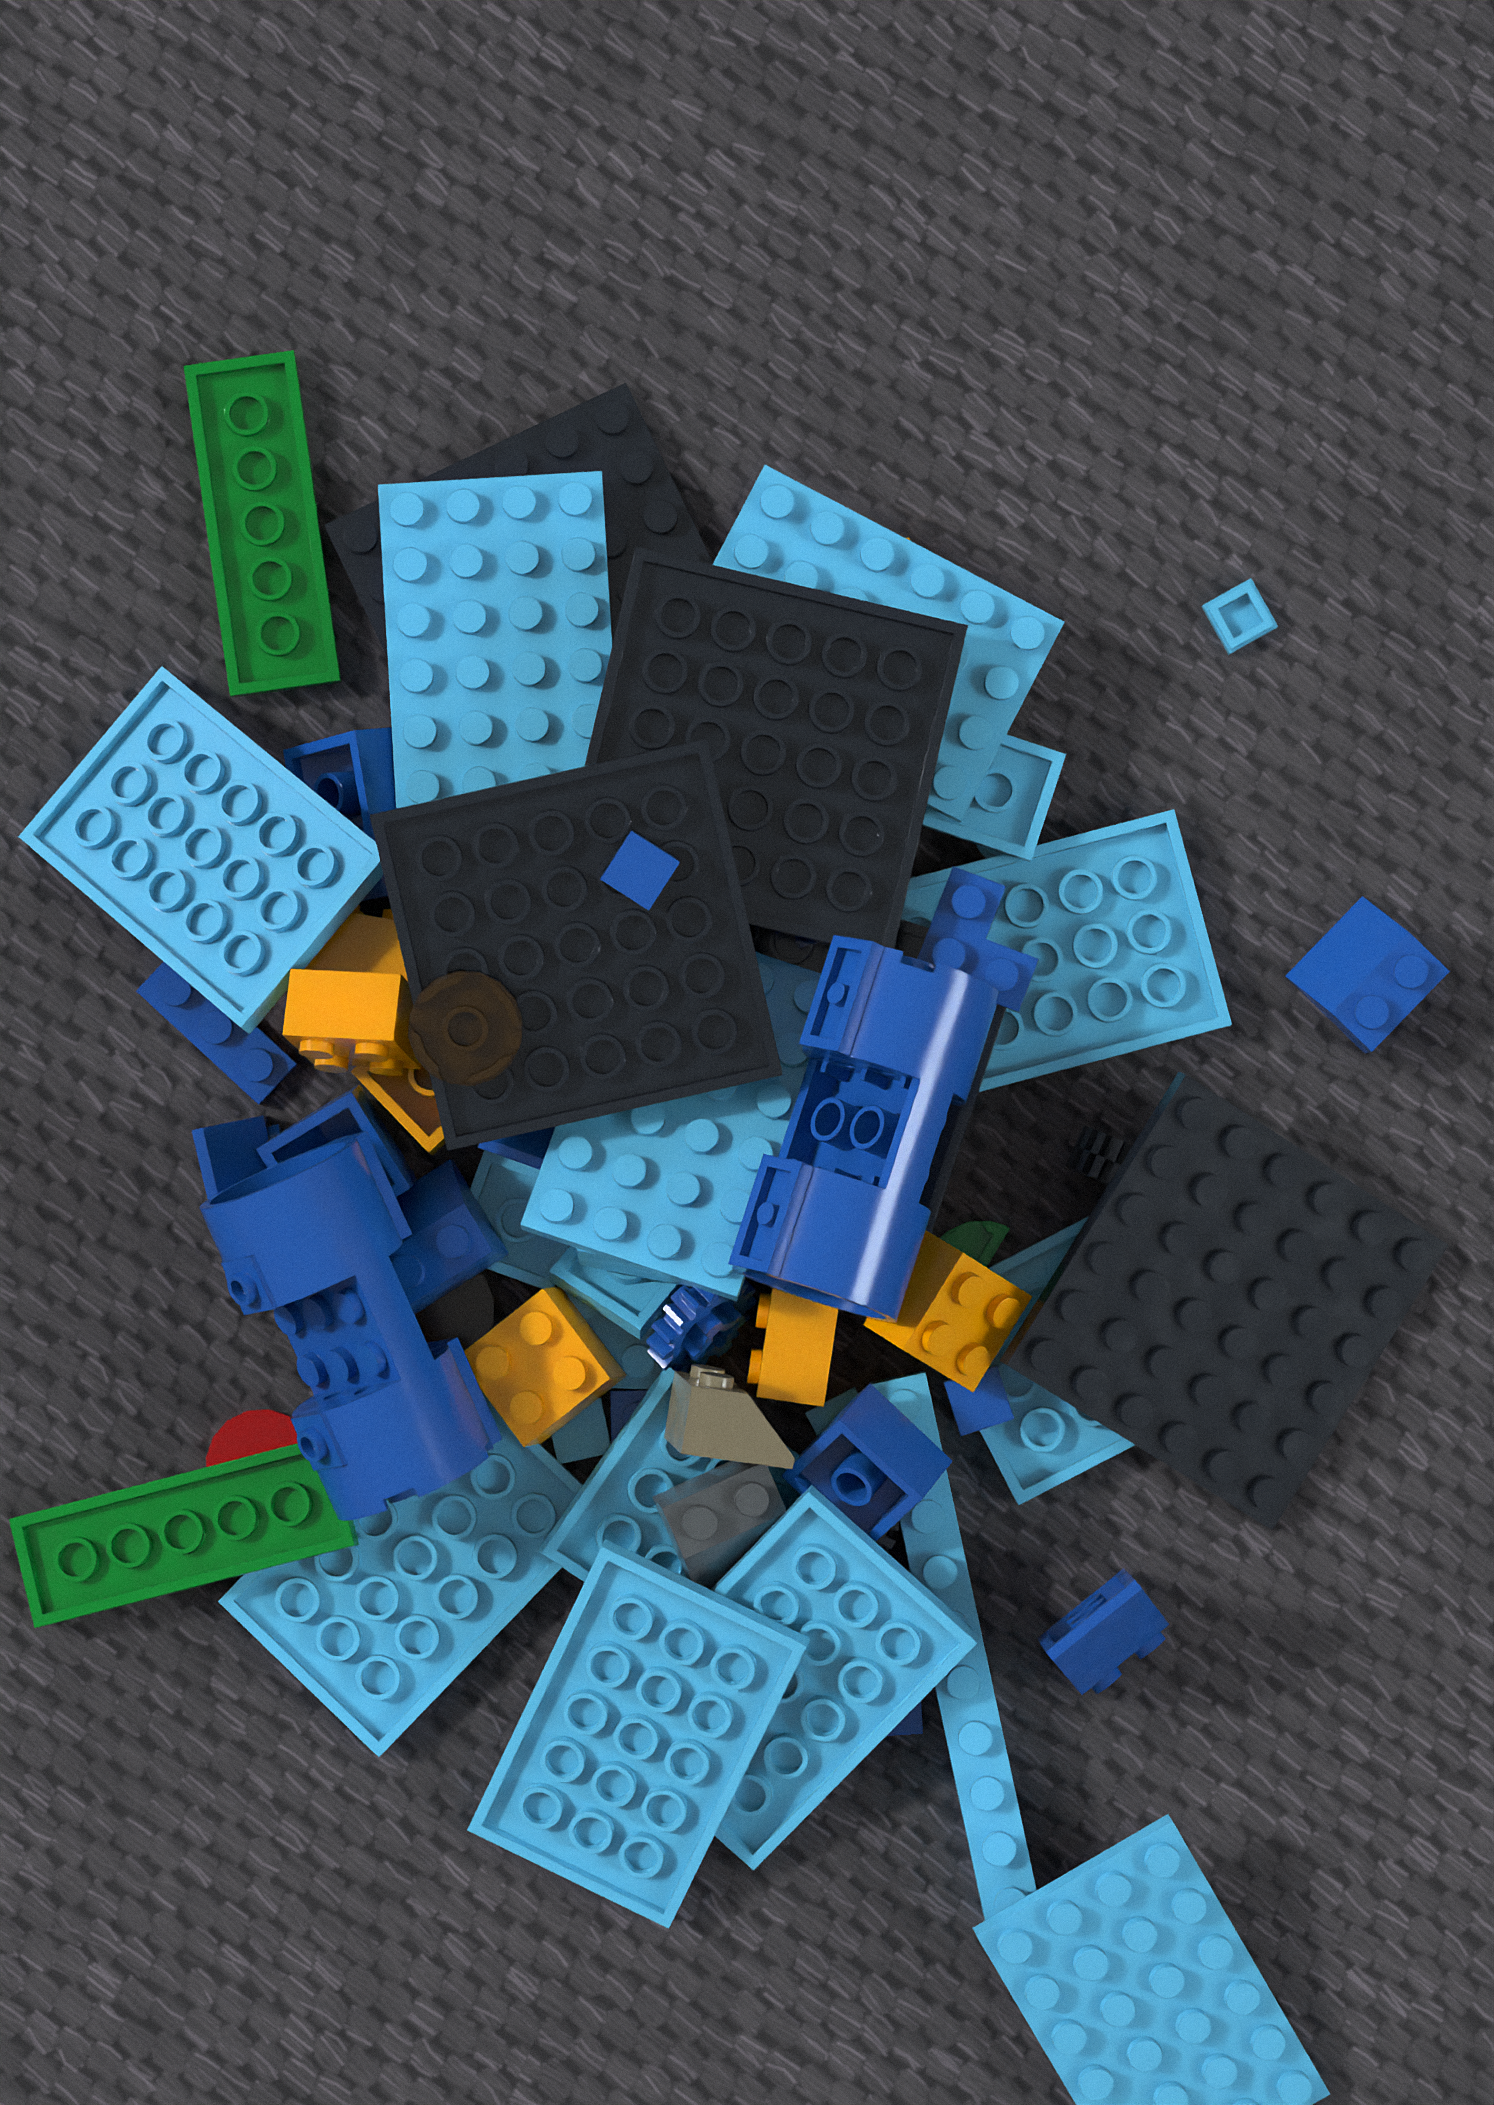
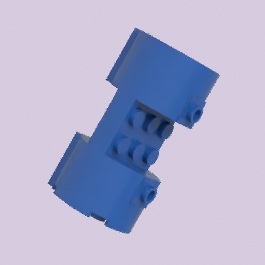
M833 936L799 1044L803 1046L802 1053L810 1059L779 1156L763 1154L728 1262L729 1265L733 1266L732 1270L771 1288L831 1308L876 1320L897 1322L931 1215V1210L919 1204V1200L929 1177V1169L941 1131L946 1123L950 1104L960 1106L967 1101L997 1007L996 1001L999 991L996 988L952 967L938 962L935 966L919 959L903 956V951L884 947L874 941Z
M367 1131L337 1138L323 1146L277 1163L231 1185L200 1205L199 1209L223 1260L221 1265L228 1278L227 1287L231 1297L240 1305L244 1315L274 1309L275 1321L280 1330L288 1336L298 1358L296 1363L298 1373L302 1380L310 1386L314 1396L304 1401L292 1412L293 1418L291 1421L297 1433L299 1450L310 1462L313 1471H317L339 1520H355L387 1511L389 1506L386 1499L389 1503H395L416 1494L418 1497H422L458 1479L489 1458L487 1451L494 1449L493 1445L501 1441L502 1436L458 1337L426 1342L389 1259V1255L402 1246V1239L412 1235Z

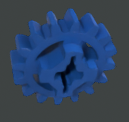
M745 1279L738 1300L734 1301L695 1287L688 1288L687 1286H682L670 1297L672 1300L671 1304H666L663 1308L666 1313L659 1320L653 1322L651 1327L656 1332L646 1340V1343L650 1346V1349L647 1351L648 1354L664 1371L670 1367L676 1371L686 1373L691 1371L692 1364L706 1365L709 1357L713 1355L719 1358L733 1346L732 1339L737 1338L740 1334L737 1331L738 1328L751 1318L747 1310L752 1308L757 1302L752 1296L756 1290Z

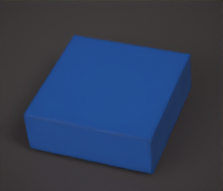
M631 830L600 880L645 909L650 910L680 861Z
M997 1365L987 1369L974 1392L953 1380L943 1382L960 1436L1014 1420Z

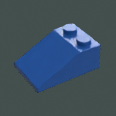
M1123 1568L1037 1639L1048 1656L1081 1695L1090 1688L1095 1694H1099L1122 1675L1117 1666L1134 1653L1139 1659H1142L1166 1639L1161 1631L1169 1623L1136 1580Z

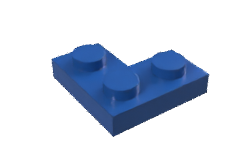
M953 866L917 959L935 966L937 962L988 983L999 991L996 1001L997 1005L1019 1013L1039 959L987 940L1006 886Z

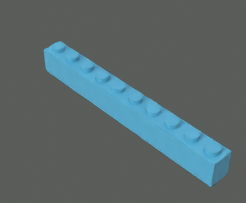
M925 1371L869 1382L942 1450ZM945 1470L925 1497L899 1520L910 1573L980 1635L978 1643L935 1686V1692L985 1921L1037 1890L947 1470Z

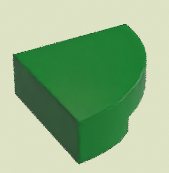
M974 1220V1222H966L953 1229L951 1228L940 1239L987 1267L1010 1228L992 1221Z

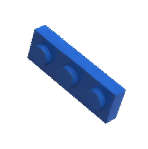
M164 961L136 991L258 1105L297 1066V1063L261 1029L256 1026L251 1034L247 1033Z

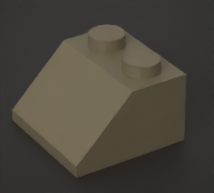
M692 1364L690 1373L674 1372L664 1438L681 1454L793 1469L794 1456L748 1393L734 1383L733 1376L724 1374L725 1369Z

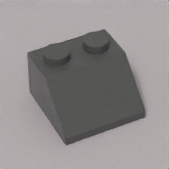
M729 1461L652 1497L687 1579L710 1590L787 1511L768 1466Z

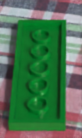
M294 350L185 365L184 374L230 697L236 698L341 683V671L296 353Z
M298 1444L9 1519L34 1628H41L359 1545L354 1521H342L337 1518L317 1471H313L310 1462L300 1452Z

